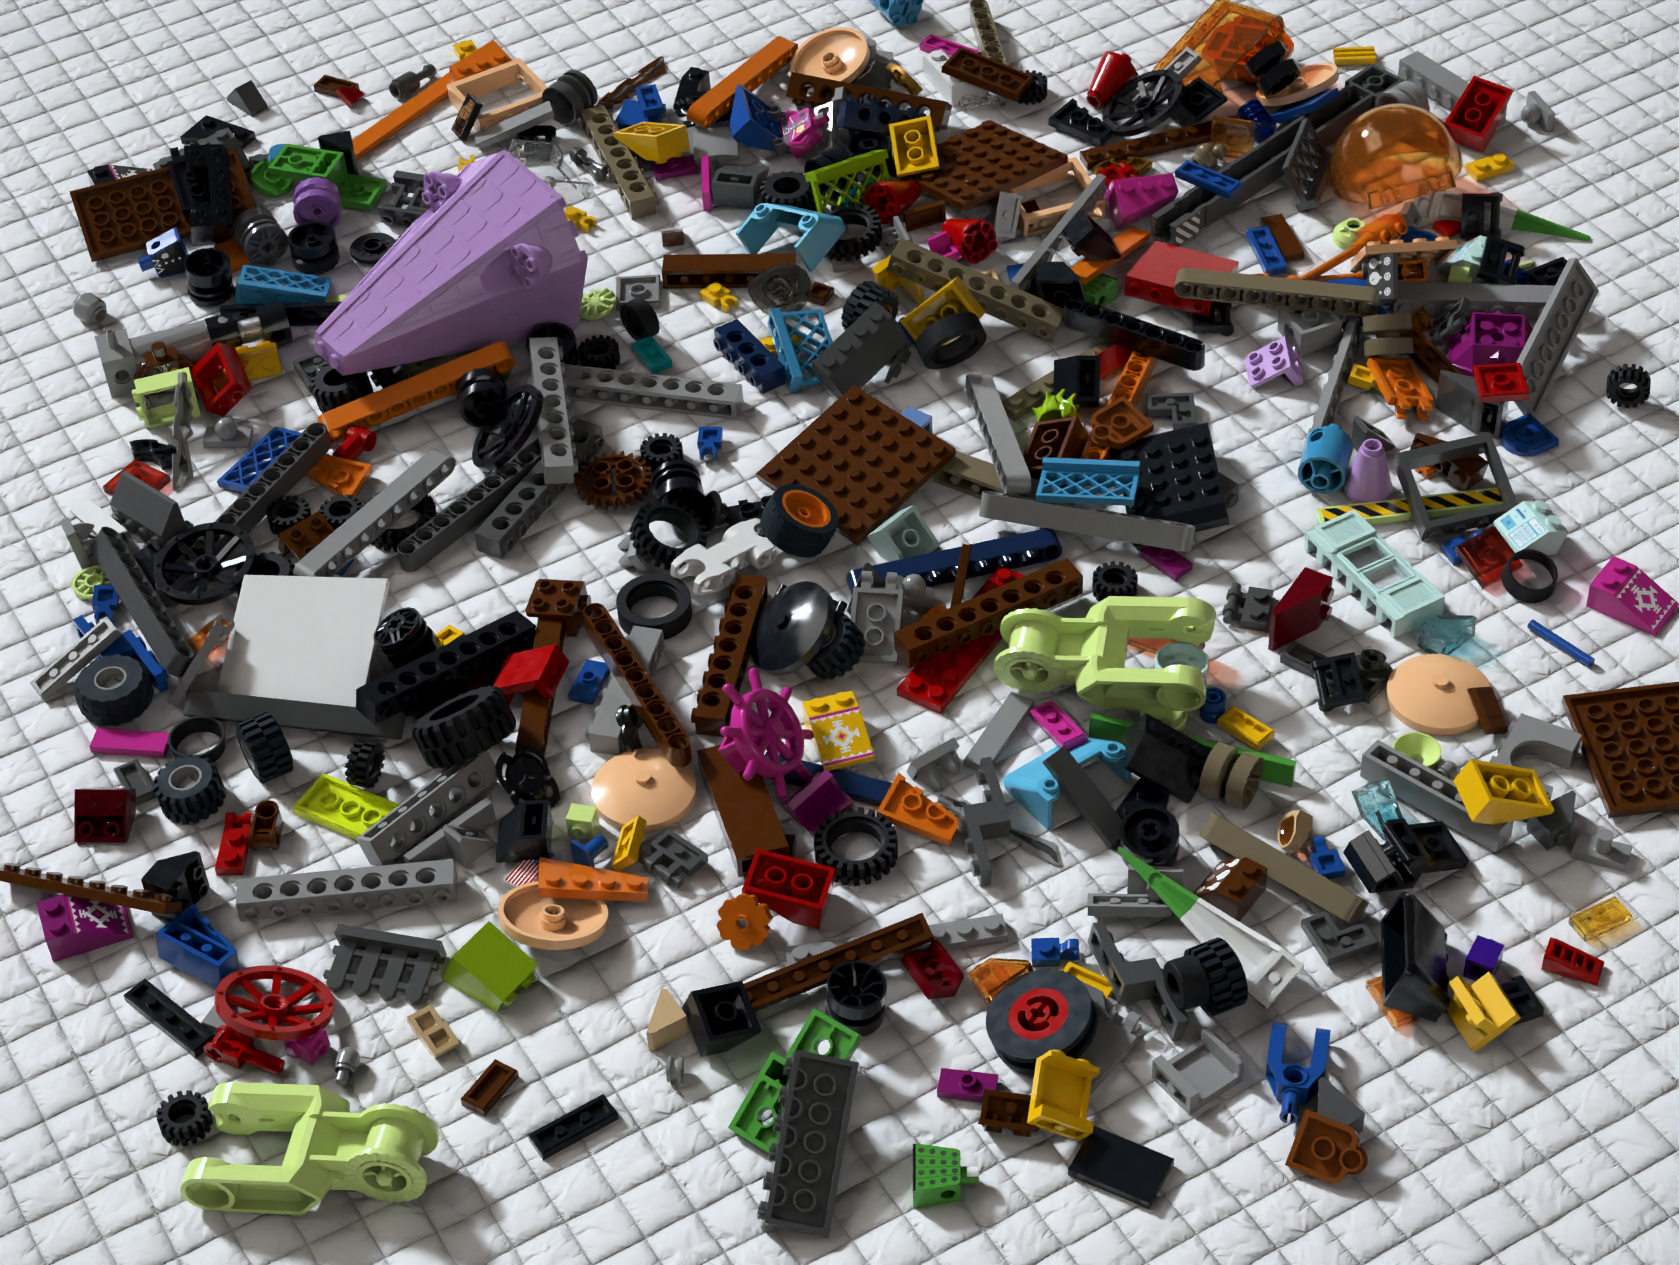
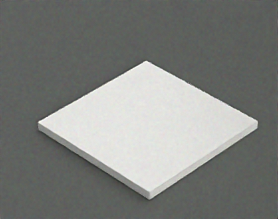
M244 575L233 620L235 626L230 633L217 692L356 707V689L369 683L377 647V644L374 642V633L383 618L390 584L389 580L386 578Z

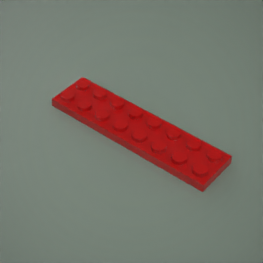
M999 566L974 597L1025 575ZM1000 630L916 665L897 687V696L941 714L1002 640Z

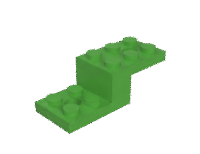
M285 144L268 167L269 175L282 178L286 177L301 181L315 177L328 179L340 190L341 207L371 211L388 187L386 179L348 174L343 152Z
M813 1008L786 1057L784 1058L771 1052L728 1128L769 1153L771 1142L776 1143L778 1132L773 1131L776 1114L781 1115L783 1104L778 1103L780 1089L782 1085L786 1086L788 1075H783L786 1058H791L796 1049L819 1054V1044L824 1040H828L830 1048L823 1055L850 1061L863 1036ZM767 1110H772V1121L764 1125L762 1123L763 1113Z

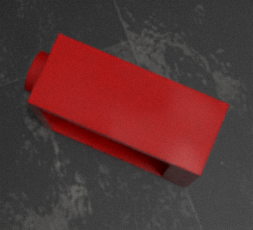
M217 342L190 370L206 411L222 417L252 389L236 348L221 342ZM225 369L230 382L217 394L212 380Z

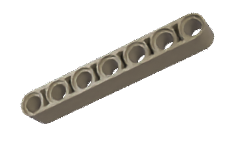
M972 0L970 2V23L981 55L1008 66L988 2L986 0Z
M1213 812L1199 834L1203 839L1236 858L1245 856L1267 867V876L1353 926L1358 924L1369 905L1368 901Z

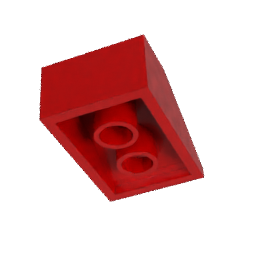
M1473 76L1444 122V138L1483 153L1496 132L1513 90Z
M756 849L742 888V893L756 895L760 904H767L770 910L792 923L819 930L833 890L836 868Z

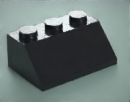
M1145 713L1127 729L1124 769L1183 802L1190 803L1199 787L1201 774L1209 756V748L1163 723L1161 720Z

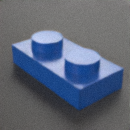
M655 84L635 88L644 118L665 114L664 106Z

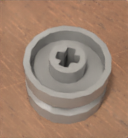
M1411 81L1399 83L1378 95L1375 101L1377 119L1381 126L1392 135L1401 136L1424 123L1429 117L1430 107L1424 91Z

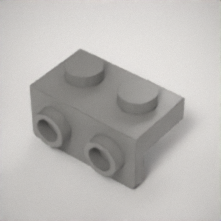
M898 216L893 217V227L882 229L883 238L878 249L883 259L892 254L900 238L913 243L912 236L907 234L905 223H901Z

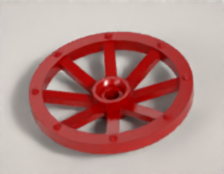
M254 966L235 971L221 980L216 988L214 1006L218 1016L228 1026L248 1036L276 1041L301 1039L314 1035L319 1028L324 1029L333 1017L335 1005L332 992L322 981L303 971L282 966ZM273 979L271 994L263 996L250 981ZM281 980L303 986L288 998L280 995ZM240 985L255 1002L228 993L234 987ZM312 992L322 1002L292 1007ZM227 1003L252 1012L236 1014ZM320 1013L310 1021L296 1017V1015ZM262 1020V1022L267 1025L254 1023L252 1021ZM283 1022L293 1025L286 1027H277V1025H280Z

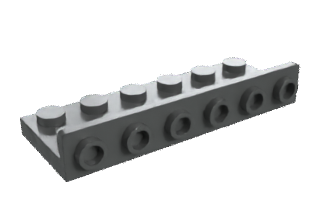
M797 1049L791 1058H786L783 1075H788L786 1086H781L778 1103L783 1104L781 1115L776 1114L773 1131L778 1132L776 1143L771 1142L768 1153V1160L772 1161L771 1172L766 1171L762 1189L767 1190L765 1201H760L757 1219H762L760 1228L767 1229L768 1226L828 1238L859 1062Z

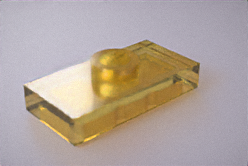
M1614 896L1569 917L1568 923L1587 942L1630 922L1632 914Z

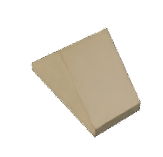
M661 989L646 1032L650 1051H656L689 1034L687 1016L667 989Z

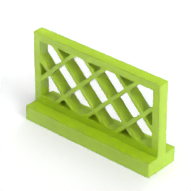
M887 149L874 150L804 173L806 182L811 183L817 211L823 213L827 203L839 209L845 197L852 201L856 207L858 203H861L859 199L862 193L867 191L865 186L869 178L875 182L890 181L885 159L889 158ZM876 165H879L881 170L879 178L871 174ZM858 171L865 175L861 185L854 181ZM840 177L847 180L843 190L836 187ZM824 183L829 186L826 196L820 194L819 184ZM851 184L859 188L855 198L847 194ZM833 190L841 194L837 204L829 200Z

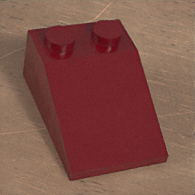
M1307 567L1302 570L1271 612L1269 650L1274 651L1317 630L1324 620L1327 621L1332 613L1330 601L1334 595V589L1332 588L1333 577Z

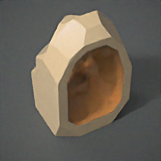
M1293 810L1283 815L1278 825L1277 839L1279 846L1288 855L1301 852L1304 844L1308 842V837L1313 832V816L1302 810Z

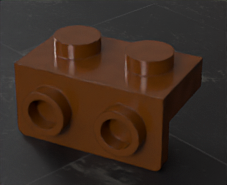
M984 1089L981 1116L978 1119V1124L985 1125L984 1131L1002 1133V1128L1014 1129L1013 1135L1031 1137V1132H1039V1127L1027 1123L1031 1095Z

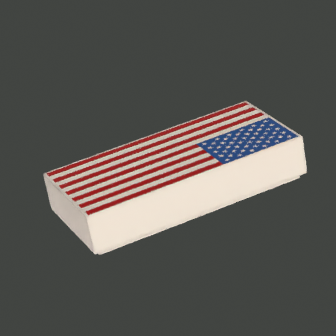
M550 852L549 859L557 860L556 854ZM521 860L504 879V886L513 889L526 883L538 881L539 860Z

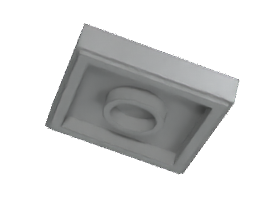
M661 276L616 277V311H620L622 305L636 297L646 300L653 309L661 308Z

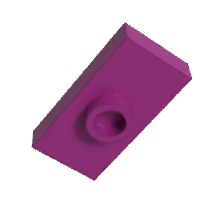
M692 155L670 158L666 163L662 164L651 163V170L656 181L697 173V167Z
M1146 546L1140 550V557L1174 581H1177L1193 569V563L1175 550Z
M941 1068L937 1097L982 1102L984 1089L997 1090L999 1074Z

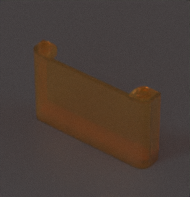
M1215 0L1152 71L1163 70L1186 47H1189L1201 57L1202 61L1182 79L1184 85L1186 86L1197 77H1200L1223 94L1222 80L1267 31L1271 36H1277L1285 28L1283 18L1231 0Z

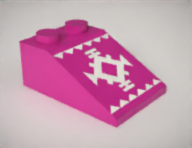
M1613 556L1590 584L1586 607L1656 637L1677 610L1679 603L1639 567Z

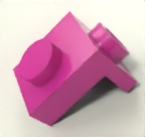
M946 231L927 239L930 251L953 261L961 259L959 251L951 244Z
M319 1028L311 1038L305 1037L284 1041L285 1051L295 1059L299 1057L311 1065L320 1057H323L330 1047L327 1032L323 1028Z

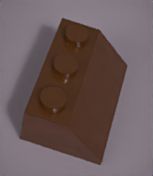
M1077 416L1035 423L1023 453L1031 478L1040 480L1043 457L1081 458L1089 436ZM1064 484V485L1059 486V487H1060V488H1065V487H1068V486Z

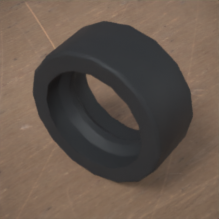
M636 297L621 306L620 318L626 331L633 339L639 341L659 333V320L655 311L646 300Z

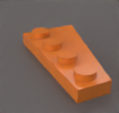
M539 857L538 897L647 902L648 878Z

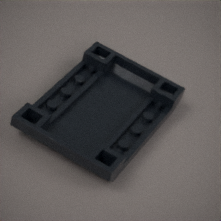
M1208 422L1142 437L1126 448L1115 449L1117 460L1140 461V486L1137 488L1134 506H1125L1126 514L1195 526V532L1230 524Z

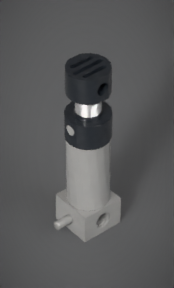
M278 301L255 307L257 315L255 318L239 322L235 321L231 312L205 318L202 321L133 338H128L126 329L118 331L110 329L106 331V334L94 336L111 397L115 398L132 393V390L135 389L134 374L139 364L144 362V354L152 352L151 346L155 342H163L166 348L175 347L179 354L186 355L195 365L217 342L235 348L242 346V344L259 340L271 341V343L276 342V346L293 342L283 302Z

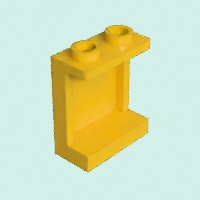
M1050 1050L1036 1059L1027 1123L1076 1141H1080L1092 1134L1094 1122L1087 1120L1092 1079L1100 1074V1068L1091 1065V1062L1088 1060L1074 1059L1066 1056L1060 1050Z

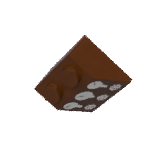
M1245 856L1219 862L1193 894L1240 921L1266 890L1268 868Z

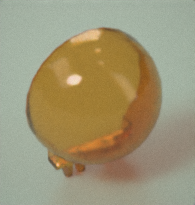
M1392 103L1377 106L1362 113L1344 129L1332 153L1330 177L1335 195L1348 202L1366 204L1370 210L1456 187L1455 178L1461 172L1463 164L1456 138L1450 128L1440 118L1430 111L1415 105Z

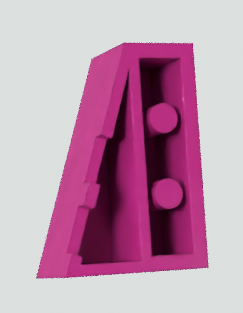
M1173 173L1112 180L1105 195L1116 230L1118 231L1123 229L1125 225L1138 222L1140 218L1147 215L1150 216L1175 200L1179 191Z

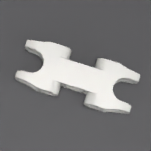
M753 518L731 526L723 535V541L708 549L701 544H696L686 549L671 563L670 575L678 579L686 576H695L696 579L693 581L694 588L692 592L698 596H704L729 586L735 578L736 571L750 564L757 569H762L772 564L784 551L778 547L772 551L776 546L767 537H761L764 533L760 525L761 519Z

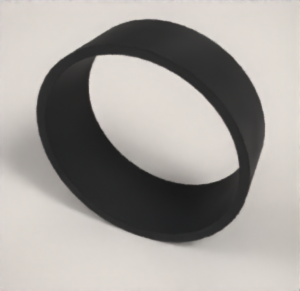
M1530 549L1515 553L1505 564L1501 573V580L1507 592L1514 598L1527 603H1538L1548 599L1555 590L1558 578V570L1553 560L1540 551ZM1519 559H1529L1540 563L1551 574L1552 584L1543 589H1530L1521 585L1512 575L1511 562Z
M194 716L187 718L175 725L169 733L168 744L175 758L185 757V754L177 752V747L184 738L197 732H211L221 738L214 748L205 753L198 754L202 755V758L207 757L211 762H215L222 756L225 750L224 727L220 721L213 717Z

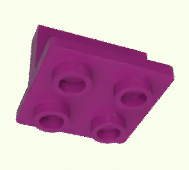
M826 769L823 772L816 773L782 804V807L815 837V831L819 829L821 821L826 823V817L830 814L836 819L835 811L841 810L844 813L846 808H850L853 805V801L839 788L833 774Z

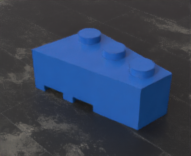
M194 903L156 932L158 958L217 988L222 979L239 970L237 950L220 931L216 932L207 917L203 918Z

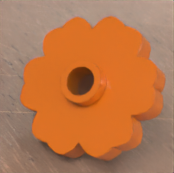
M741 893L736 899H727L718 910V914L721 917V920L717 922L720 936L724 940H730L731 946L735 949L746 951L753 945L760 946L771 934L768 924L773 919L772 914L769 912L767 904H759L756 895Z

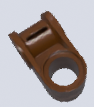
M266 800L256 806L248 837L250 850H256L257 848L279 850L283 820L276 802Z

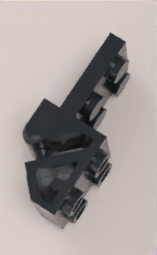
M1404 818L1387 820L1383 823L1384 827L1382 828L1387 838L1385 844L1380 845L1378 840L1367 830L1351 840L1343 852L1369 894L1410 889L1415 886L1422 873L1463 869L1469 863V859L1443 821L1408 825Z

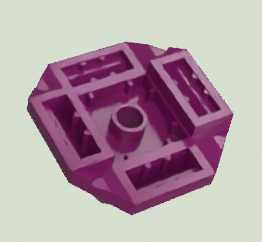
M1499 310L1494 313L1473 312L1466 319L1467 324L1462 327V331L1457 335L1449 337L1448 360L1463 375L1473 377L1472 368L1474 365L1516 363L1533 328L1525 315L1503 314Z

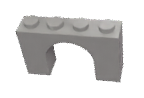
M1521 713L1517 722L1512 721L1507 732L1508 738L1501 740L1497 751L1498 755L1497 757L1492 756L1490 762L1512 766L1517 761L1523 759H1540L1569 770L1579 753L1582 734ZM1542 783L1551 801L1553 786Z

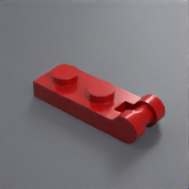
M226 812L225 826L215 865L216 875H243L249 851L248 837L254 818L253 812H244V815ZM236 825H243V827L236 828Z

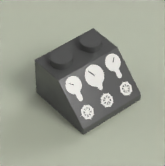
M1398 252L1370 256L1367 258L1366 263H1362V277H1366V286L1373 287L1380 293L1379 306L1394 305L1398 299Z

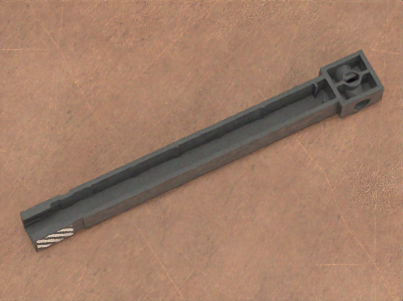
M1374 64L1369 65L1345 81V87L1339 91L1340 95L1315 112L1302 115L1217 171L1220 174L1242 182V189L1231 199L1195 186L1184 193L1182 197L1175 199L1152 214L1151 236L1163 243L1175 246L1181 245L1200 232L1202 228L1209 226L1285 175L1282 167L1303 119L1308 118L1324 147H1326L1372 116L1377 119L1375 101L1378 95L1405 80Z

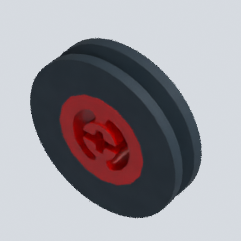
M1055 969L1030 971L1014 978L994 996L986 1015L987 1034L999 1058L1009 1067L1030 1074L1035 1072L1036 1059L1050 1050H1060L1066 1056L1078 1059L1092 1043L1098 1025L1097 1012L1085 985L1072 974ZM1051 1011L1057 1012L1058 1015L1053 1017ZM1030 1025L1032 1031L1026 1030L1025 1027Z

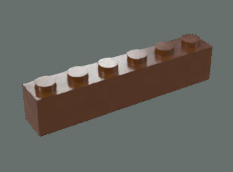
M796 253L664 255L662 279L664 289L706 288L714 282H718L725 288L796 287Z

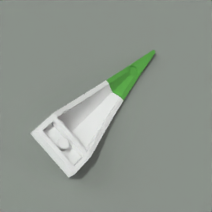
M1421 178L1414 204L1422 217L1421 221L1433 223L1439 220H1455L1461 222L1462 193L1473 192L1446 182L1441 184ZM1485 203L1484 226L1490 227L1491 203ZM1500 203L1499 228L1543 233L1582 241H1590L1591 239L1589 235Z
M1118 847L1119 853L1201 944L1220 937L1231 946L1244 969L1248 994L1266 1010L1304 969V965L1283 947L1201 899L1122 847Z

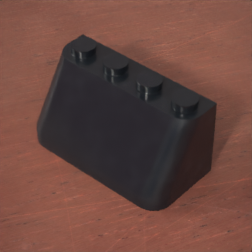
M1406 892L1399 894L1381 919L1383 1006L1436 1022L1442 1013L1447 1012L1450 1006L1447 988L1449 975H1447L1446 968L1448 954L1445 947L1447 933L1444 926L1417 897Z

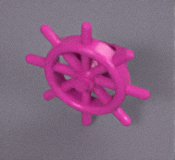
M751 668L748 671L752 691L741 696L731 684H725L722 688L734 705L731 712L730 726H723L720 729V734L724 736L718 752L737 773L745 770L743 778L747 781L752 780L755 773L767 778H773L777 796L780 799H785L788 792L784 775L795 770L806 782L813 777L801 760L804 753V740H811L814 734L810 729H802L796 713L789 705L788 701L792 694L791 688L784 687L780 695L772 690L762 688L759 671L756 668ZM753 703L756 704L757 712L751 707ZM766 750H767L768 758L764 755V753H765ZM778 753L784 758L782 763H780Z

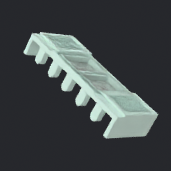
M1355 509L1317 525L1314 529L1306 532L1304 551L1309 553L1317 549L1316 559L1320 564L1329 559L1332 562V576L1338 578L1344 574L1346 576V590L1349 593L1359 588L1362 591V606L1367 608L1374 603L1377 606V621L1382 623L1388 620V618L1392 621L1390 636L1393 639L1443 616L1445 596L1422 574L1420 575L1409 562L1401 557L1397 550L1391 547L1376 532L1377 530Z

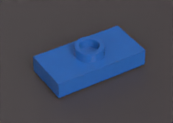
M586 659L568 693L569 700L593 705L610 673L607 664Z

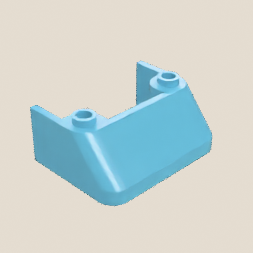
M761 203L755 207L754 211L736 231V235L748 254H757L778 227L803 232L804 235L794 248L808 271L813 272L844 233L846 225L838 216L793 206Z

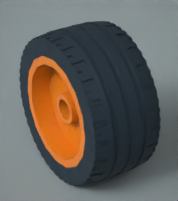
M786 484L780 486L770 497L763 510L760 525L768 540L776 547L790 555L809 558L818 556L827 547L836 531L839 517L830 501L816 490L804 485Z

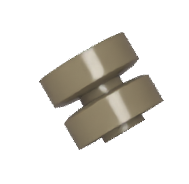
M1399 313L1362 317L1363 333L1376 334L1375 339L1364 341L1365 357L1376 356L1385 359L1401 358V355L1414 354L1413 338L1400 337L1401 332L1413 329L1412 314Z
M1218 742L1211 750L1205 762L1199 784L1200 794L1217 801L1225 795L1226 804L1241 810L1247 809L1259 787L1264 769V759L1246 751L1238 758L1237 748Z

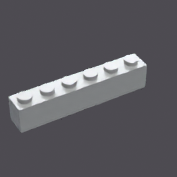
M1419 51L1399 60L1398 77L1417 84L1426 96L1450 111L1453 110L1469 84ZM1507 107L1503 113V116L1499 122L1498 127L1505 124Z
M633 626L630 635H627L625 639L652 679L665 648L663 630ZM612 672L609 676L608 687L603 689L601 704L595 708L593 723L587 727L586 739L589 740L591 751L619 755L622 753L625 743L622 736V727L618 725L616 720V713L621 705H633Z
M1379 740L1362 755L1360 777L1435 819L1443 821L1444 824L1494 852H1497L1511 837L1514 821L1497 825L1472 822L1454 782Z

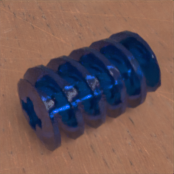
M1252 99L1247 101L1238 109L1237 116L1255 142L1260 144L1274 134L1276 123L1259 100Z

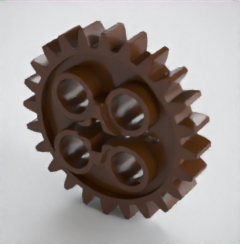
M612 451L610 456L602 453V458L593 456L594 461L586 460V466H580V472L576 473L577 494L581 496L582 501H587V505L594 503L596 509L601 505L604 506V510L612 506L614 511L620 505L623 509H626V504L628 503L635 506V500L643 501L642 495L648 496V490L652 489L650 483L652 476L651 467L647 466V461H641V456L634 458L633 453L625 456L624 451L619 455ZM612 468L616 470V493H613Z

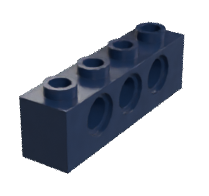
M848 98L847 101L840 102L837 128L860 132H878L891 136L889 124L899 122L900 117H903L906 121L925 117L926 114L920 113V109L908 108L906 111L900 110L898 105L889 104L887 107H881L879 102L868 101L867 104L860 103V99ZM860 110L865 112L866 118L864 121L859 118ZM880 113L886 118L884 124H881L879 121Z
M738 319L714 329L715 339H713L716 350L721 351L726 356L728 362L733 363L739 373L744 375L751 385L756 387L762 394L786 384L785 366Z

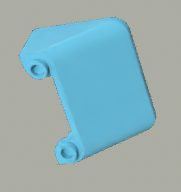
M1087 737V742L1069 750L1080 766L1098 757L1125 783L1131 780V772L1124 769L1126 747L1119 742ZM1059 746L1014 770L1004 778L1005 790L1046 829L1052 827V802L1059 798L1060 786L1042 762L1060 749Z

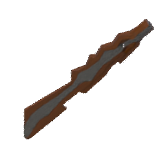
M660 56L639 70L641 74L635 78H627L613 92H608L593 107L604 105L606 109H610L615 104L622 103L624 99L629 97L630 93L636 92L635 88L638 85L665 73L664 57Z

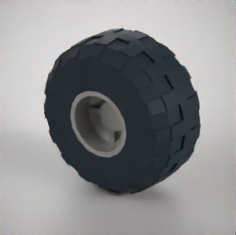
M104 656L94 660L87 667L83 668L74 683L76 702L82 715L89 721L102 726H119L120 724L132 722L135 718L140 717L149 707L154 695L151 677L145 665L129 656Z

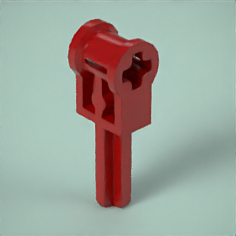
M220 1025L213 1040L206 1043L203 1047L205 1054L212 1060L219 1063L224 1062L238 1069L246 1062L277 1075L282 1073L285 1066L283 1059L256 1049L253 1038L239 1033L227 1025Z

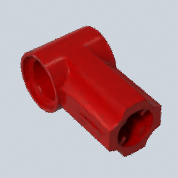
M352 425L346 433L345 441L332 453V456L354 461L363 451L370 452L375 447L377 435L375 432Z

